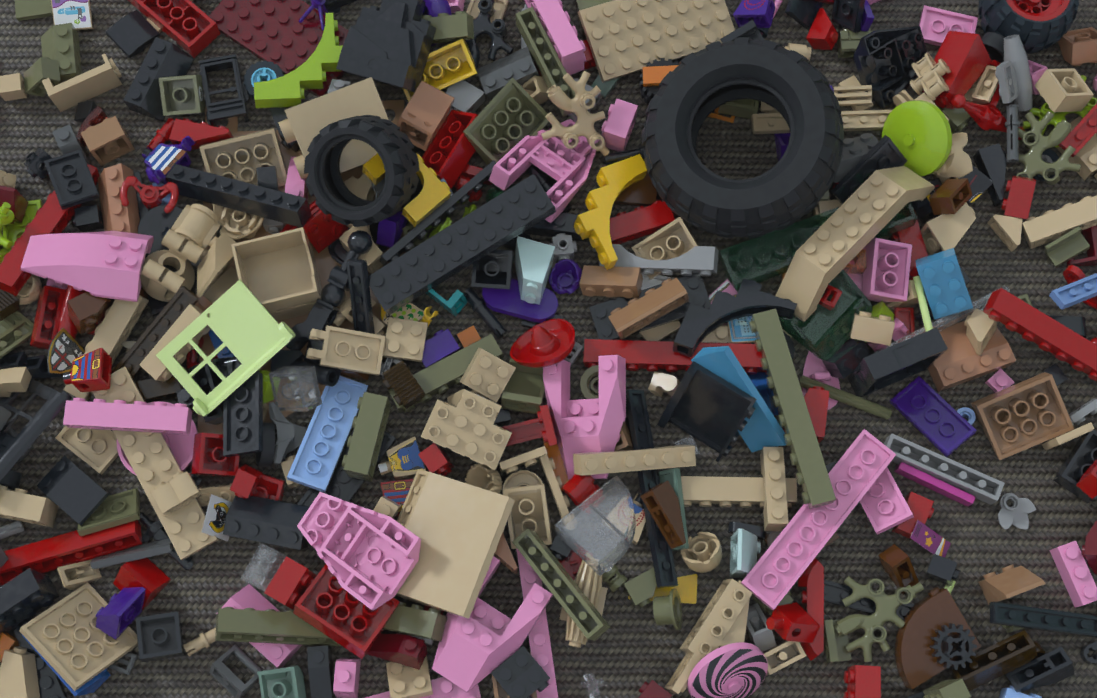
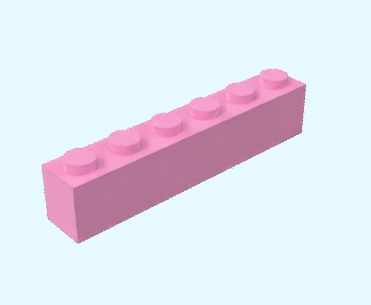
M73 398V401L66 400L63 425L68 428L190 434L192 410L186 404L181 403L167 406L166 403L162 402L146 405V402L134 401V404H126V401L114 400V403H106L104 399H94L93 402H87L84 398Z

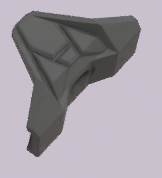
M271 402L269 403L270 422L274 424L278 437L274 448L275 468L281 469V462H284L290 453L300 447L307 428L289 422L276 404Z

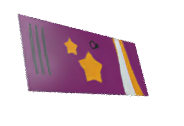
M919 520L910 537L932 554L944 558L951 544Z

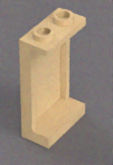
M102 54L105 64L54 86L49 78L42 80L48 96L60 112L122 85L120 81L122 74L112 58L108 59L106 54Z

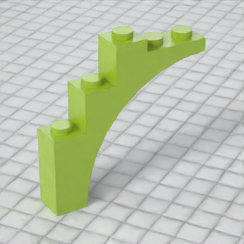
M326 13L322 39L306 62L282 77L269 81L254 82L256 108L297 106L301 104V99H305L304 89H323V82L326 81V72L341 71L336 68L343 45L339 46V37L335 36L334 31H338V22L334 20L333 13Z

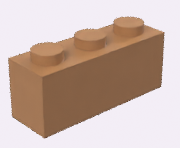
M584 265L579 285L582 294L589 297L639 298L643 276L640 267H613L606 270L605 266Z

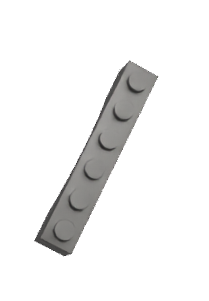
M612 244L618 258L614 267H640L642 273L652 275L654 272H661L663 275H673V272H680V275L691 276L692 273H700V276H711V273L717 274L719 250L716 247L695 246L687 253L672 259L648 260L635 256L620 244Z

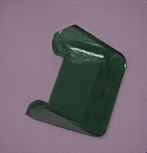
M844 269L829 283V285L842 291L835 307L831 311L818 304L817 309L805 322L798 317H793L792 320L779 317L782 329L821 360L830 359L848 340L855 313L859 314L860 311L872 312L871 302ZM830 294L827 300L830 301L833 295Z

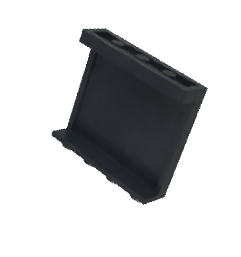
M693 361L657 425L664 429L667 423L670 422L720 453L716 459L719 462L722 455L726 457L732 447L729 444L734 445L740 434L736 432L738 430L742 432L747 424V421L744 419L746 417L750 419L756 409L753 407V404L757 399Z

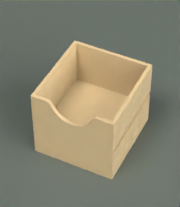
M303 227L231 244L238 279L246 285L276 321L309 314L317 299L321 300L322 287L315 256Z

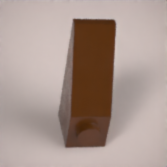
M667 480L654 486L640 497L670 548L673 549L685 544L686 539L679 500L673 487Z

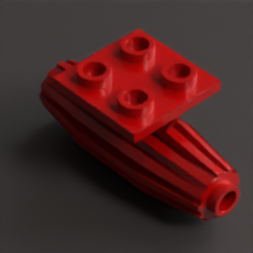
M316 200L309 204L312 215L303 228L310 243L320 253L343 235L348 228L346 225L334 221L331 214L325 215L315 204ZM286 224L279 233L300 227Z

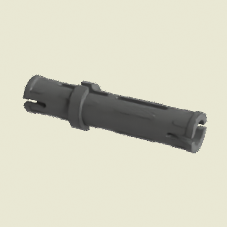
M1015 104L1006 106V161L1008 163L1019 162V106Z

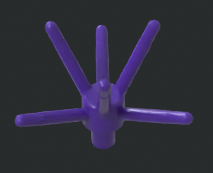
M310 0L311 6L299 19V23H302L314 8H317L321 28L324 31L323 12L325 16L328 13L324 5L325 0Z

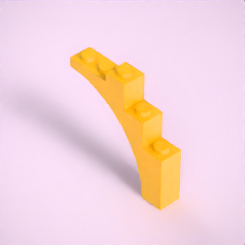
M640 154L600 168L596 176L600 188L589 191L585 199L586 207L590 211L579 214L574 222L576 233L580 234L582 240L589 238L591 246L598 253L600 263L604 264L606 270L613 268L618 260L610 237V215L614 201L630 185L644 179L648 172Z

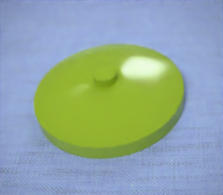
M923 100L908 101L895 107L886 118L882 138L885 135L888 136L907 160L903 166H906L921 177L930 175L943 166L951 151L952 133L946 116L937 106Z

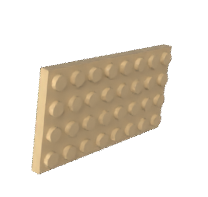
M613 0L579 10L578 12L602 83L642 71V67H646V64L649 62L652 64L655 59L661 61V58H665V61H668V59L674 61L684 58L692 52L695 54L705 49V46L717 41L722 43L721 38L735 31L725 0Z

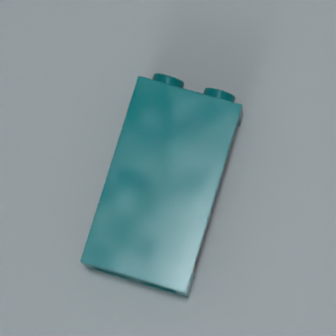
M433 289L426 292L428 296L455 317L468 303L464 294L458 289L448 301Z

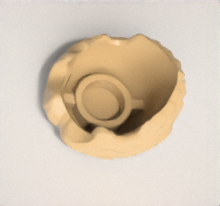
M32 274L16 296L20 300L19 305L31 304L39 298L42 283L38 276Z

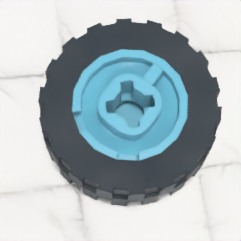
M271 61L256 62V64H252L247 69L246 75H244L245 89L249 96L254 99V82L276 79L284 76V73L277 64Z

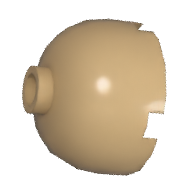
M710 532L697 533L698 536L693 538L689 536V549L681 550L683 561L689 569L698 573H706L715 569L720 564L723 555L721 544L716 535Z

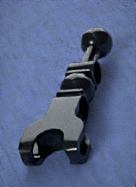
M357 230L348 237L347 243L350 250L342 266H335L330 272L329 279L327 280L330 283L321 290V300L317 299L305 322L292 327L296 336L286 344L288 349L298 350L305 341L310 340L313 349L322 350L324 340L309 339L310 331L312 329L325 331L326 326H332L339 311L336 307L345 301V290L349 292L346 261L348 259H358L360 255L368 253L372 248V238L366 231ZM311 359L317 364L320 363L319 359Z

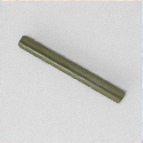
M803 375L799 378L800 386L809 390V388L814 386L823 387L824 390L830 391L829 398L886 420L891 417L892 410L890 408Z

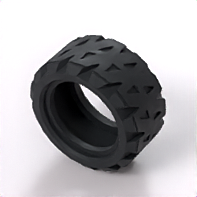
M354 116L327 125L319 131L320 134L313 138L307 149L310 153L305 157L304 174L308 173L306 185L310 196L316 197L315 204L325 215L331 214L334 221L344 225L352 224L354 227L368 226L395 215L410 202V196L415 193L419 181L416 172L419 171L417 154L411 150V148H414L412 142L405 133L399 131V126L390 120L381 119L380 116ZM352 139L363 141L373 147L384 164V187L374 201L357 197L346 187L342 180L339 166L340 157L343 149Z

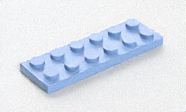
M339 376L335 386H325L290 468L287 480L324 493L326 492L352 429L353 419L359 412V409H357L359 397H363L364 392H367L368 385Z

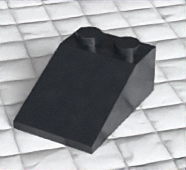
M65 455L37 485L48 498L79 525H82L109 496L80 466Z

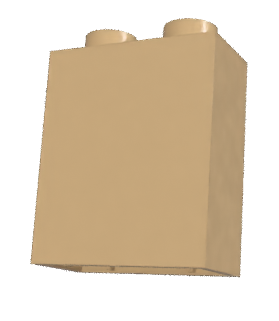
M370 77L286 109L285 113L288 119L278 123L287 144L296 140L298 142L302 155L293 158L303 180L308 177V173L304 174L305 157L310 153L307 149L313 138L320 134L319 131L331 123L354 116L374 115L380 116L381 119H389L374 81ZM352 139L342 151L339 164L340 173L365 164L377 154V151L363 141Z

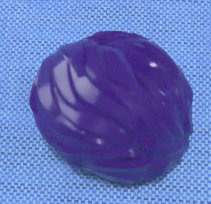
M566 258L558 261L549 275L551 288L558 294L573 293L580 286L581 268L572 259Z

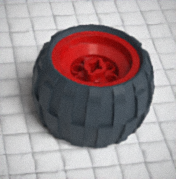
M979 0L978 15L979 19H981V28L984 33L994 32L1004 37L1019 35L1026 54H1032L1047 49L1067 33L1076 18L1079 0Z

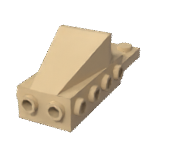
M734 579L723 580L683 642L680 649L686 655L664 687L670 693L679 694L686 690L690 673L707 654L722 646L745 641L749 601L753 592L744 587L740 580L738 582Z

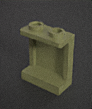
M510 359L509 364L516 367L502 393L501 408L537 414V411H540L539 406H542L545 390L543 367H525Z

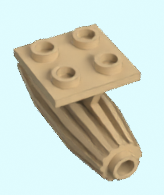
M584 558L574 581L602 616L608 588L602 587L603 563ZM562 607L559 620L566 621L565 640L569 641V646L581 648V644L586 645L588 639Z

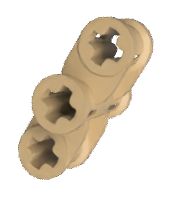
M925 53V57L917 63L911 64L918 78L911 80L910 85L918 95L922 94L924 90L927 96L932 101H935L938 95L949 90L942 76L946 73L949 74L951 70L942 58L936 64L931 55Z

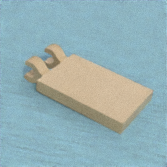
M326 326L325 331L312 329L309 339L324 340L322 350L308 348L306 358L319 359V366L379 376L386 336L333 326Z

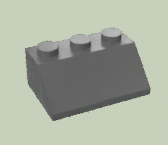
M528 47L477 69L485 94L490 101L511 78H514L521 86L533 76H540Z

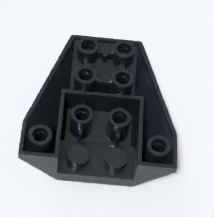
M920 26L875 30L861 38L853 57L861 84L872 85V99L881 108L892 104L893 97L902 90H906L910 85V81L916 78L917 74L911 64L917 63L925 57L924 54L927 53Z

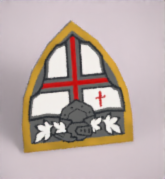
M61 328L51 342L47 360L49 373L61 374L72 371V361L85 353V350L64 328Z

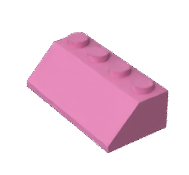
M250 584L234 594L222 606V608H253L262 611L274 609L279 611ZM249 642L277 668L284 667L302 646L297 644Z

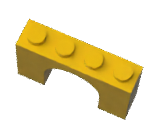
M378 153L363 165L362 170L375 186L385 178L384 164ZM417 154L419 171L416 172V175L420 178L423 189L402 211V214L414 227L448 200L451 195L450 187L437 178L436 172L424 164V160L419 154Z

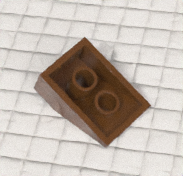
M87 291L67 301L68 316L80 334L90 333L104 319L106 310L112 306L115 299L90 295V292Z

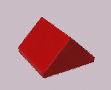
M143 558L123 564L113 584L120 591L123 588H145L142 608L144 610L171 579L151 560Z

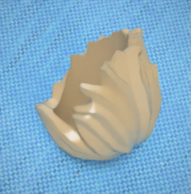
M485 464L471 465V469L466 473L465 483L500 494L503 481L498 471L489 468Z

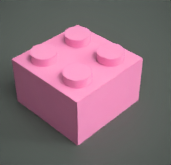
M616 99L615 104L610 105L607 121L604 120L601 129V135L606 142L605 146L617 152L625 151L636 122L638 105Z

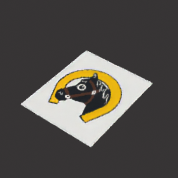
M211 494L202 533L211 536L215 534L219 539L229 540V536L223 535L226 514L232 502Z

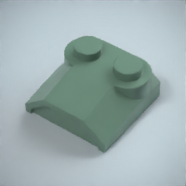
M298 665L257 672L262 698H306L303 672Z

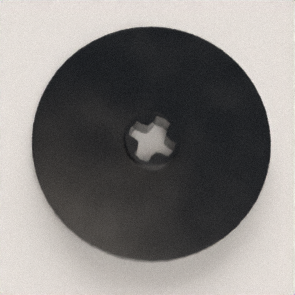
M166 205L152 208L142 217L138 226V234L154 236L150 254L159 250H169V248L161 244L165 236L162 233L165 232V229L169 230L172 228L183 211L181 208L175 206L170 213H165L164 208Z

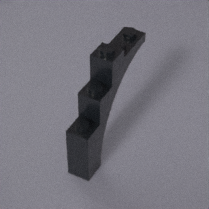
M743 278L736 297L727 292L717 291L710 309H706L702 305L690 303L674 340L673 351L692 357L703 339L719 326L734 319L752 316L753 314L775 308L779 317L792 320L797 303L789 299L776 297L768 292H762V284Z

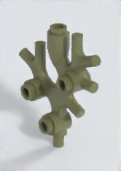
M1048 111L1043 119L1038 121L1032 112L1027 113L1025 117L1032 129L1025 132L1018 128V137L1023 139L1025 147L1030 149L1027 154H1019V162L1024 164V170L1016 176L1032 179L1035 175L1041 174L1047 184L1054 185L1059 182L1062 171L1080 172L1081 164L1069 162L1070 156L1075 151L1072 146H1068L1056 162L1047 163L1042 159V153L1046 149L1059 145L1071 132L1070 128L1072 125L1062 120L1057 123L1048 136H1043L1042 131L1054 117V114Z
M847 576L843 582L853 590V593L842 599L845 607L863 598H869L876 604V611L872 615L852 614L838 620L837 624L833 625L839 637L842 635L846 636L860 628L865 631L863 637L845 645L847 652L850 653L861 648L863 650L864 662H872L871 647L873 643H878L883 652L889 650L890 646L885 639L887 632L883 624L890 621L899 628L904 626L906 622L896 614V610L900 605L910 603L917 593L924 590L921 583L912 587L910 585L899 587L895 590L894 594L888 595L884 592V583L880 579L872 578L867 581L866 585H861L850 576ZM873 583H877L878 588L876 590H872L871 585ZM904 591L906 593V597L904 599H901L900 593ZM879 629L880 635L875 637L874 631Z

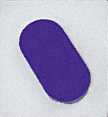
M512 279L510 290L483 288L482 290L483 301L489 309L495 312L538 323L549 318L551 319L557 312V297L548 288L544 290L540 305L521 300L518 280Z

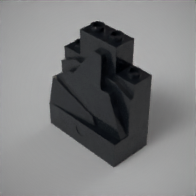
M382 0L380 8L370 5V8L363 7L356 25L351 26L336 69L353 76L372 77L374 81L415 93L421 83L436 28L430 25V21L421 19L426 2L424 0Z

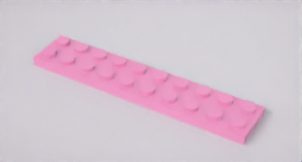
M863 429L828 473L836 497L834 503L809 509L808 504H803L741 581V584L753 592L752 594L771 610H774L896 454L867 430Z

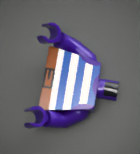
M186 136L181 141V144L166 145L161 143L154 150L150 148L144 149L142 157L145 158L144 163L147 167L146 174L149 181L157 183V185L160 182L167 184L166 175L175 164L188 167L191 164V160L186 151H191V146L196 142L190 136Z

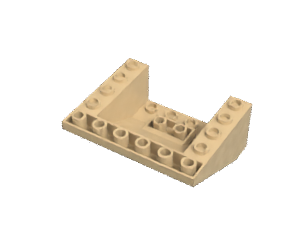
M417 470L397 522L421 538L419 560L396 595L408 601L469 619L515 500L508 496L432 472Z

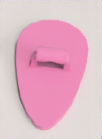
M815 343L806 357L803 376L840 389L839 379L831 377L823 363V360L830 354L823 345ZM803 387L801 389L804 396L808 389ZM829 398L828 410L833 408L838 401Z

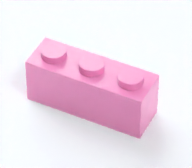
M1073 541L1049 550L1074 607L1097 601V586L1077 542Z

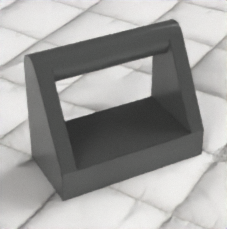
M235 644L212 664L209 673L235 698H242L259 680L257 672L263 670ZM233 654L254 674L245 684L224 664Z

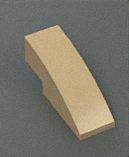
M27 367L0 370V397H10L12 392L27 391L32 378Z

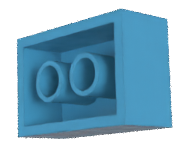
M954 248L915 260L934 320L973 308Z

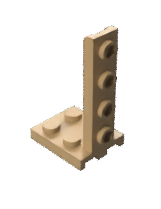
M545 446L499 463L501 473L506 472L508 475L518 471L519 466L525 465V468L535 465L539 459L565 529L570 532L576 530L574 527L577 525L574 514L570 515L567 507L570 506L567 495H562L560 488L563 487L560 477H556L553 469H556L553 458H548Z

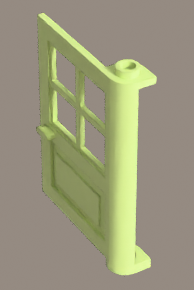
M238 280L156 356L193 397V410L198 415L205 417L296 335L285 322L278 323L241 280ZM207 325L223 342L209 356L193 340ZM188 342L204 359L189 374L174 358V355ZM226 346L241 362V365L227 378L211 361ZM206 364L222 380L208 395L192 378Z

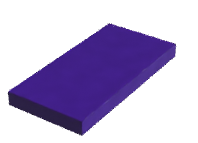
M920 376L890 400V403L946 457L952 454L977 431Z

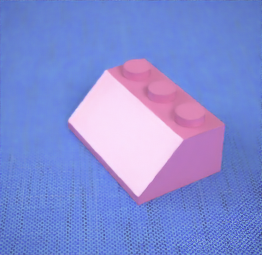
M874 238L866 245L861 299L875 302L907 301L912 252L911 244Z

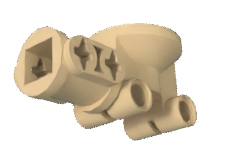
M187 204L161 242L169 250H159L145 258L140 279L143 289L151 297L169 302L182 286L191 291L195 280V273L189 261L194 264L198 262L203 252L209 246L208 244L221 227L218 216L212 210L201 204H192L191 206ZM163 265L173 266L177 269V272H173Z

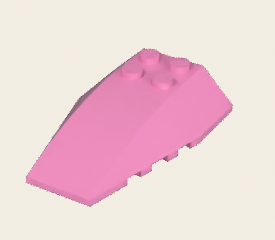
M120 231L30 236L21 270L45 279L47 277L51 278L56 283L62 285L63 283L71 285L79 291H88L90 295L96 297L138 302L142 286L140 275L146 253L150 254L154 236Z
M319 492L297 525L310 545L315 548L318 556L324 560L329 571L338 579L341 587L373 611L395 597L419 560L421 538L392 517Z

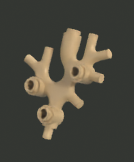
M583 71L579 81H575L567 73L563 76V79L575 92V97L570 99L559 86L553 85L547 90L548 98L558 108L575 113L577 121L573 126L565 127L551 112L548 113L545 118L551 123L552 129L541 133L542 139L544 141L552 137H560L562 143L567 148L573 149L578 145V137L584 136L593 149L600 151L606 156L610 151L605 146L606 142L603 136L596 132L594 128V123L604 119L605 114L603 111L594 114L588 111V109L594 107L596 102L595 96L601 90L597 85L590 91L585 90L586 83L591 75L589 72Z

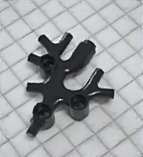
M494 0L479 1L478 8L480 13L477 18L473 19L474 39L465 40L473 57L476 70L480 61V50L476 43L479 35L487 34L491 37L492 44L488 60L495 61L499 49L504 50L508 54H512L514 48L503 39L507 35L505 22L501 19H496L492 23L490 21V17L495 13Z

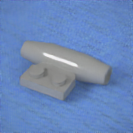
M1019 35L1007 36L1004 38V62L998 65L995 71L1000 86L999 95L1002 98L1003 104L1014 101V104L1019 106L1018 111L1030 110L1033 108V86L1027 54Z

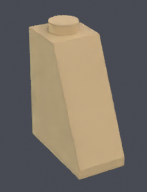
M15 646L14 649L4 650L0 666V698H40L35 654L27 652V648Z

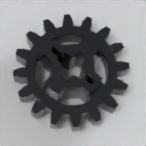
M949 623V628L947 625H941L942 631L935 630L937 637H931V640L935 643L930 645V648L935 649V652L931 655L939 657L936 661L938 664L944 663V668L949 669L951 666L952 669L957 670L958 665L960 668H965V662L972 663L969 657L976 656L972 649L977 648V645L972 644L975 636H968L970 633L969 629L963 630V625L958 624L955 626L954 623ZM951 632H956V633H958L957 635H954L953 637H951V636L948 635V634L951 633ZM952 643H955V644H954V647L956 648L955 650H952V649H953V646L951 645ZM953 656H956V657L959 658L958 660H954V661L949 660V659L952 658Z

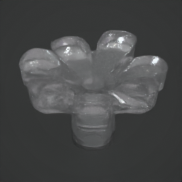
M585 673L583 677L586 681H581V686L587 688L585 693L588 697L597 698L600 695L599 688L605 685L602 678L596 680L593 673Z

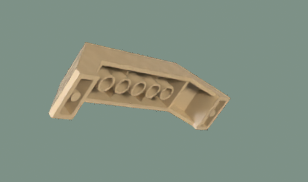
M906 166L876 170L796 251L776 297L789 299L797 303L794 315L805 322L817 309V305L828 284L907 203L916 200L923 201L935 189V186Z

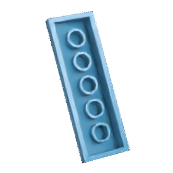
M730 347L702 348L691 360L692 363L693 361L757 399L753 404V407L756 409L750 419L747 417L744 419L747 421V424L742 432L738 430L750 451L762 450L763 447L785 446V432Z

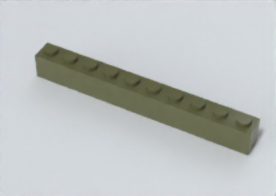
M775 308L753 314L749 322L750 330L752 333H755L757 338L755 346L757 351H761L762 354L760 359L761 365L768 374V377H766L768 388L772 389L774 396H772L774 407L779 409L780 415H778L780 426H784L786 432L784 434L785 443L787 446H790L792 451L790 459L792 465H796L798 471L796 473L797 482L799 485L802 484L804 490L802 493L804 504H808L809 509L832 504L836 497L777 310Z

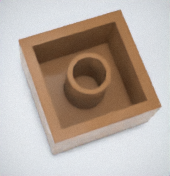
M116 116L106 118L103 122L90 126L81 132L89 151L101 166L135 150L125 129Z

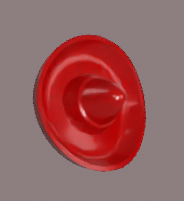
M564 319L543 321L527 330L515 341L511 347L510 356L516 363L525 367L541 368L554 365L564 360L571 353L576 341L575 330L572 324Z

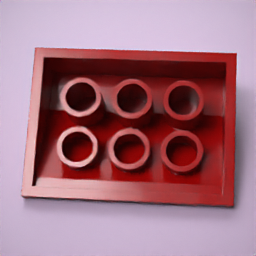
M325 564L295 604L293 614L363 659L400 601L392 598L373 611L342 588L338 583V579L329 571L328 566Z

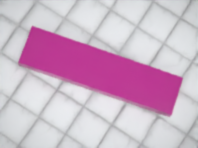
M904 462L899 463L895 468V473L968 507L974 503L975 496Z

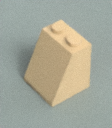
M965 203L955 214H943L926 222L921 229V233L929 255L955 248L976 219L972 207Z

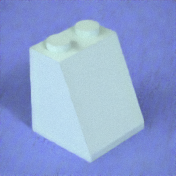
M518 236L514 262L521 300L528 303L540 305L552 270L555 246Z

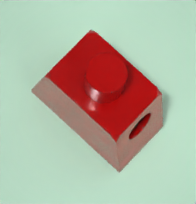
M798 603L778 605L773 610L771 617L766 621L767 628L775 630L786 641L813 643L820 628V625Z

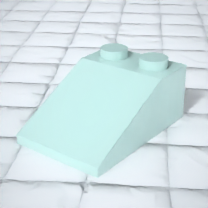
M740 528L731 536V578H745L757 563V554H760L761 542L757 541V535Z

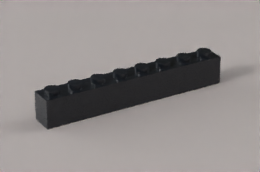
M175 164L166 175L167 182L177 184L179 195L300 228L304 227L312 215L307 198L178 164Z

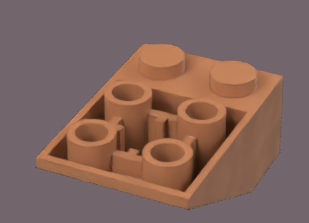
M421 81L398 120L397 126L400 127L399 131L405 133L413 145L426 151L444 123L455 98Z

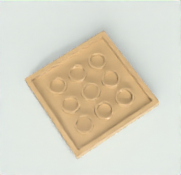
M88 582L20 628L21 634L74 691L138 646L137 634L129 626L116 640L96 628V614L101 607H106L108 603Z

